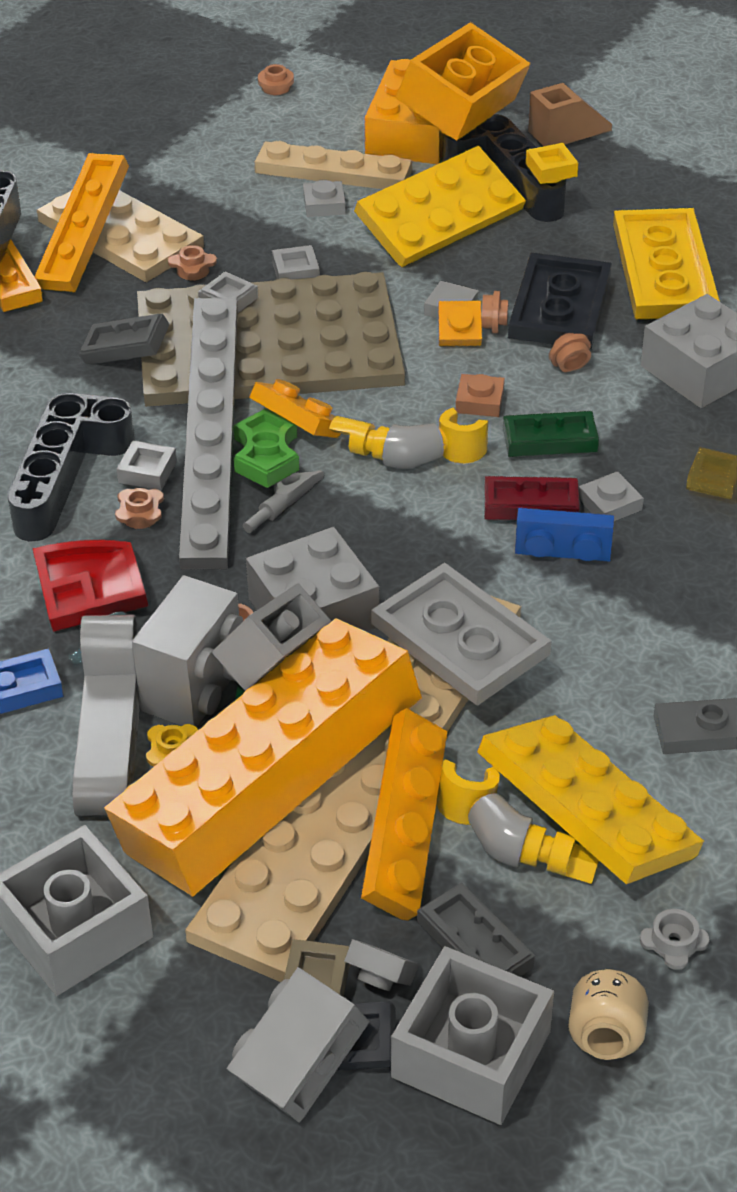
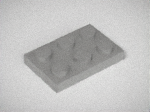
M445 562L371 610V624L400 647L408 650L409 654L477 706L547 658L551 653V640Z

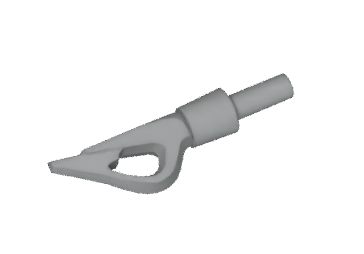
M323 471L293 473L274 485L275 494L261 503L259 511L243 523L244 530L247 533H251L267 519L273 521L287 507L291 506L309 491L315 483L322 480L324 477Z

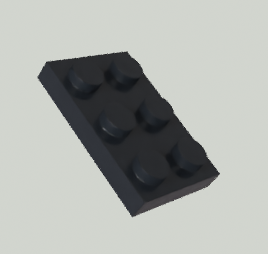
M531 252L508 324V338L554 344L564 334H584L590 341V349L592 350L611 276L612 263Z

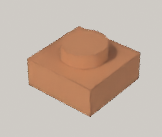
M461 374L456 397L455 410L457 413L499 417L505 378L491 377L484 374Z

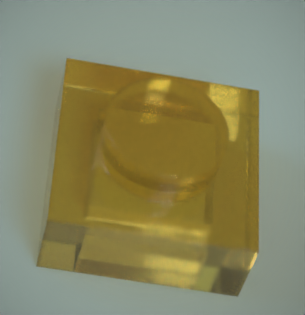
M699 447L688 474L686 489L731 500L737 486V455Z

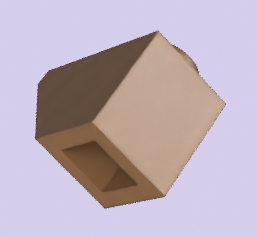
M564 83L530 92L528 132L543 146L558 143L568 144L612 131V123Z

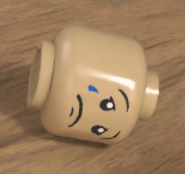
M598 970L583 976L573 990L568 1024L572 1040L581 1050L604 1060L623 1058L635 1052L645 1039L649 1000L645 988L636 978L617 970Z

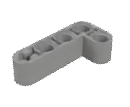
M135 615L83 616L81 620L80 644L85 676L73 773L72 795L75 816H108L104 807L134 782L140 700L131 642L138 634Z

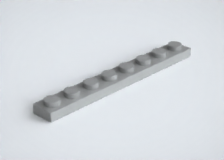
M194 298L179 551L180 569H228L238 317L237 298Z

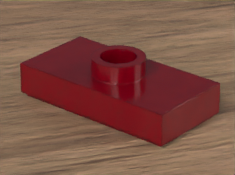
M485 476L484 519L517 520L518 508L579 513L578 478Z

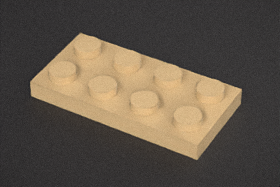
M72 190L37 209L38 221L55 231ZM119 190L93 253L147 283L170 269L168 258L171 255H178L183 247L197 245L203 249L204 236Z

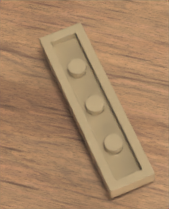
M265 141L255 160V173L313 181H342V184L385 189L410 177L412 173V160L402 159L395 155L378 156L362 154L356 150L338 151L325 149L321 146L306 147L290 145L283 141Z

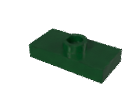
M592 411L503 416V432L508 457L598 452L599 437Z

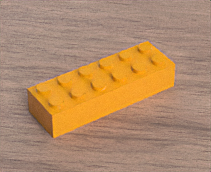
M335 618L104 807L124 853L192 897L195 896L392 725L394 715L405 708L410 709L422 699L408 650Z

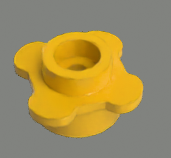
M184 724L182 726L155 725L151 727L147 732L148 740L151 742V750L146 753L147 762L154 767L167 754L195 734L198 728L192 724Z

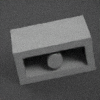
M297 583L249 615L212 653L223 665L226 673L246 691L278 666L286 657L294 653L316 635L320 629L328 625L331 620L303 587Z
M297 967L290 979L283 980L274 989L268 1001V1010L255 1029L246 1031L238 1040L233 1050V1060L226 1069L245 1085L297 1122H300L370 1021L355 1004Z

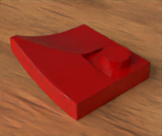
M80 540L33 548L53 632L80 625L83 616L118 615L149 606L131 542Z

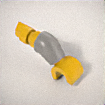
M453 407L440 415L439 428L435 423L412 426L393 424L390 428L380 426L375 430L374 424L335 416L329 429L337 433L350 435L348 444L350 453L367 456L372 452L373 458L383 460L385 466L413 469L442 456L454 463L463 464L481 459L487 452L489 423L488 420H477L471 425H458V413Z
M447 759L443 761L436 803L438 810L443 816L455 823L471 825L488 855L499 862L516 868L520 866V863L536 867L539 861L547 864V871L592 884L599 860L582 845L576 844V840L571 835L558 831L555 837L546 835L547 828L532 824V817L519 813L501 795H498L499 771L491 767L486 769L484 781H468L456 774V763Z

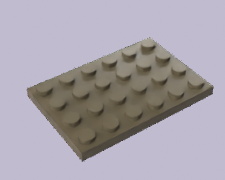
M360 272L355 275L342 276L320 275L315 278L303 279L280 278L274 281L251 282L258 286V298L240 311L237 317L234 399L249 398L255 382L274 384L276 379L284 380L300 388L299 394L405 386V371L384 272ZM206 285L174 289L153 288L148 291H137L139 317L163 313L170 324L157 354L141 357L145 407L188 403L194 298H199L198 291Z

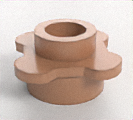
M197 245L183 247L178 255H171L168 258V265L172 268H177L178 276L185 280L204 278L209 273V267L215 266L217 263V258L214 254L205 253Z
M125 489L117 496L120 508L115 511V517L119 522L125 523L131 528L143 529L150 527L162 517L159 504L163 502L164 496L158 489Z

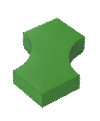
M266 409L235 424L234 439L240 442L244 448L235 455L234 472L268 488L299 471L298 453L288 447V444L297 438V425Z

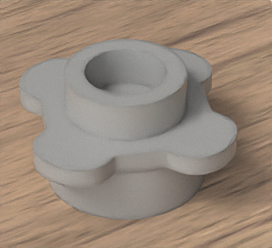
M668 909L656 916L653 928H645L641 931L640 944L644 949L654 950L662 956L667 967L683 969L688 965V958L696 951H703L708 947L709 936L705 930L699 929L697 920L690 913L681 909ZM676 937L679 938L680 941H672L669 938Z

